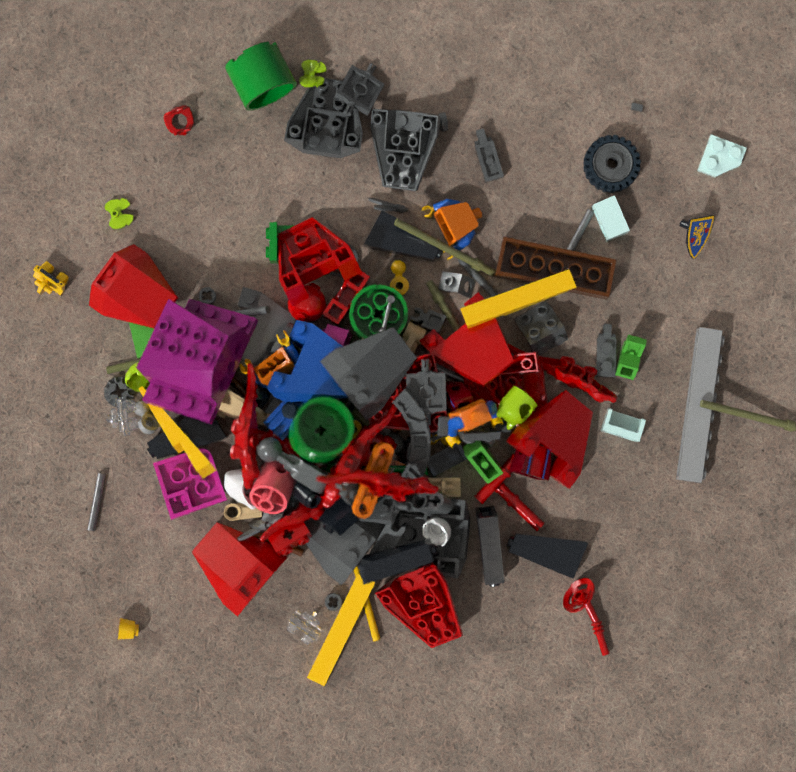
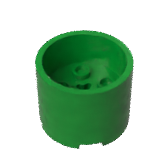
M268 41L254 45L244 50V53L237 60L231 59L225 66V70L247 111L266 107L288 95L297 86L276 42L272 45Z
M374 284L363 288L355 295L350 306L349 317L352 329L360 340L379 333L388 305L387 298L390 295L394 296L395 301L391 305L386 330L393 327L400 337L402 336L407 326L408 309L403 296L397 290L389 286ZM375 311L383 312L382 319L379 317L374 318Z
M318 397L309 400L299 409L290 424V444L293 450L308 462H329L335 459L350 443L354 432L353 418L346 406L333 398ZM318 428H320V431H324L322 436L316 433Z

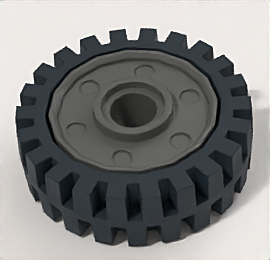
M606 135L594 141L588 148L583 161L585 176L591 185H594L598 190H602V192H620L628 188L637 178L641 164L640 154L637 152L636 146H633L630 140H625V137ZM613 160L617 166L610 168L607 165V161Z

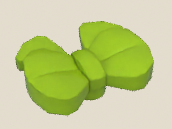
M306 60L301 64L304 70V75L299 78L301 86L314 87L316 85V87H319L324 83L323 77L315 76V73L327 70L323 62L320 61L318 63L316 60Z
M124 198L110 200L105 204V210L111 213L112 218L109 221V226L112 229H122L126 225L130 226L133 222L134 216L132 214H122L121 212L130 206L128 200Z

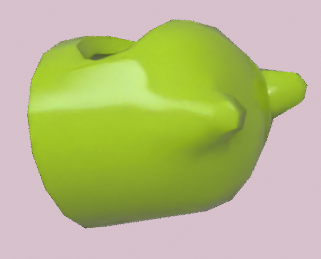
M513 386L500 401L497 417H502L507 422L506 428L510 430L516 425L523 423L536 409L537 404L523 390Z

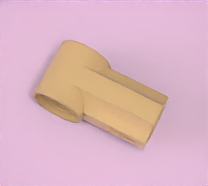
M409 322L402 337L414 354L427 330Z
M231 503L225 507L224 516L230 521L262 517V511L257 508L254 510L250 509L242 503ZM232 506L238 509V515L234 518L229 517L227 514L228 508Z

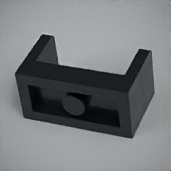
M455 443L453 448L448 447L432 455L427 466L432 476L435 477L467 460L461 444Z

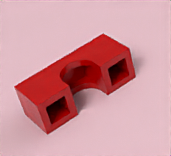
M362 272L345 280L334 299L332 298L322 313L323 317L339 327L350 311L353 298L360 290L367 286L370 276Z

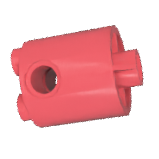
M278 461L265 462L250 491V500L262 512L269 514L281 513L288 505L297 480Z

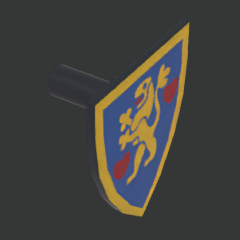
M714 215L689 219V222L685 220L680 222V227L687 229L685 243L688 253L693 260L700 253L710 235Z

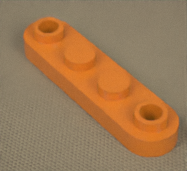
M385 442L376 444L365 471L373 470L374 472L382 471L387 473L394 455L393 447ZM384 449V452L380 455V450ZM360 484L352 505L353 513L359 518H368L373 512L378 496L370 494L369 488Z

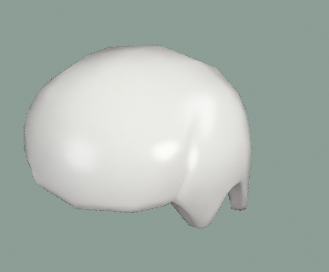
M434 517L425 521L422 527V535L425 539L430 538L432 544L435 543L436 546L441 545L443 547L451 537V528L444 519Z

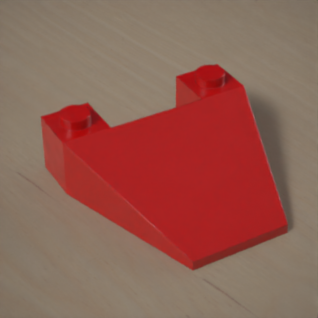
M313 217L278 234L279 281L292 307L310 298L304 287L305 284L336 269H339L344 281L362 273L349 245Z
M478 292L465 302L464 306L466 307L485 300V298ZM497 318L469 329L465 323L446 340L435 329L420 340L428 354L434 353L437 364L484 387L515 362Z
M564 390L528 417L523 423L519 424L506 442L528 457L533 454L541 443L557 456V459L550 467V477L570 489L582 471L593 412L567 390Z

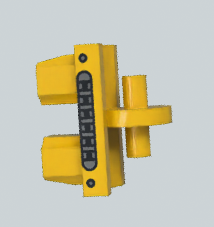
M47 261L41 266L36 265L33 269L35 271L33 277L37 279L34 284L39 286L37 293L41 295L46 291L48 294H51L55 291L62 296L69 277L63 272H60L56 278L52 276L51 273L54 271V267Z

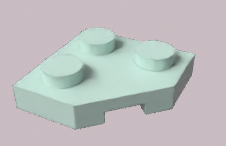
M710 135L697 171L717 177L741 165L747 148Z

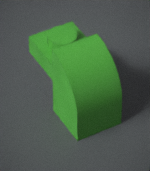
M632 335L627 336L621 348L615 375L634 380L639 369L641 355L646 346V339Z

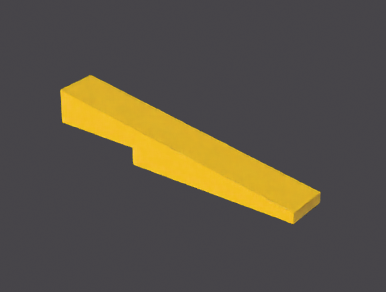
M566 270L460 309L469 329L575 289L576 284L570 270Z
M141 386L138 389L144 397L146 390ZM148 404L172 446L178 453L186 452L196 471L203 479L216 471L213 465L162 408Z
M357 574L311 668L308 679L325 686L375 581L364 585L361 575Z

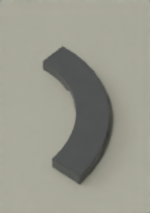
M405 388L392 403L405 418L411 437L410 458L400 476L413 479L424 476L430 458L431 435L424 410L415 396Z

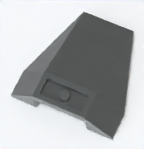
M324 78L325 81L321 86L308 87L287 122L284 141L305 154L344 158L360 152L363 131L359 112L357 109H354L351 116H346L343 111L348 104L335 97L342 80Z
M372 109L370 128L383 187L411 191L418 190L439 135V115L403 110Z

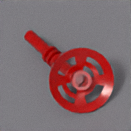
M581 578L572 583L565 592L563 606L570 613H576L586 608L592 621V630H595L593 633L597 637L602 656L608 655L610 653L603 633L605 630L602 629V621L599 620L591 603L595 592V585L590 579ZM582 585H587L586 589L583 588L579 590L578 587Z

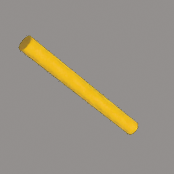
M358 565L354 568L355 578L358 573L360 574ZM368 596L364 604V610L372 639L377 641L381 638Z

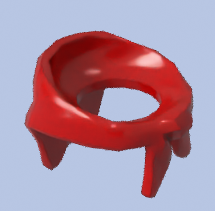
M186 105L175 107L163 116L167 129L175 136L188 134V131L194 125L192 111ZM183 114L187 118L185 128L176 129L172 125L174 115Z

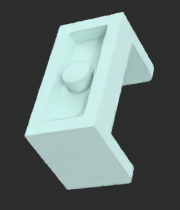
M615 195L593 204V212L606 242L630 231Z
M608 408L600 431L634 442H640L646 420L625 415Z

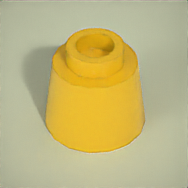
M120 618L118 640L134 639V636H138L139 624H135L136 621Z

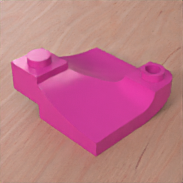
M199 449L216 469L211 453L206 449ZM186 453L153 463L171 520L227 501L217 469L203 479Z

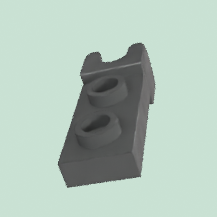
M403 523L399 528L393 524H386L369 554L396 547L408 526L407 523Z

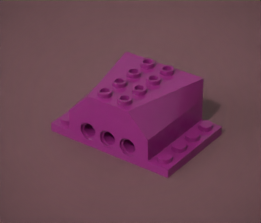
M168 299L136 367L150 382L142 399L143 402L212 424L258 320L251 316L193 299L188 300L185 308Z

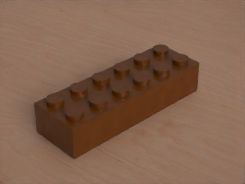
M503 237L495 277L530 284L570 270L576 288L567 292L607 300L610 296L616 259Z

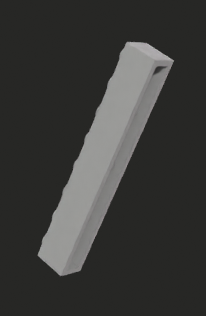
M702 327L696 329L676 480L702 483V479L705 480L706 477L704 463L709 457V449L706 448L707 441L710 442L712 431L709 430V426L713 422L714 411L700 407V401L706 400L716 403L717 393L714 390L715 385H718L719 382L717 368L721 365L722 355L719 353L725 339L722 336V330Z

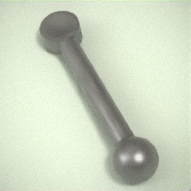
M390 295L387 298L388 305L383 325L379 332L386 330L391 305L395 301L394 296Z

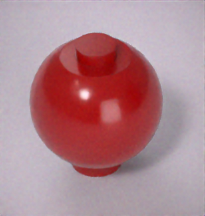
M315 283L304 285L310 298L303 300L293 307L288 299V310L294 319L311 323L322 316L326 308V300L320 287Z

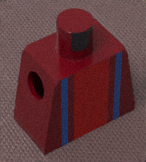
M446 382L447 414L473 402V397L463 382Z
M541 443L530 457L516 450L509 471L535 480L549 481L551 451L541 446Z

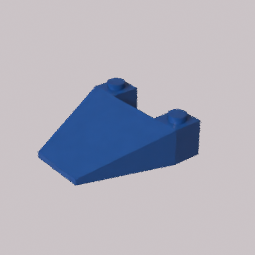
M296 320L289 337L297 347L302 348V351L292 374L274 371L267 389L275 398L289 402L309 401L318 397L333 399L349 398L320 362L334 349L343 346L314 324Z

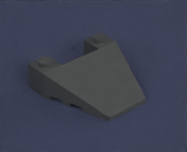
M246 287L242 288L238 302L239 308L250 309L270 306L271 308L269 314L254 316L258 323L238 367H240V364L247 367L245 359H249L253 367H256L272 355L271 349L277 340L276 335L280 336L285 326L289 322L295 324L296 319L292 317L290 312L262 292Z

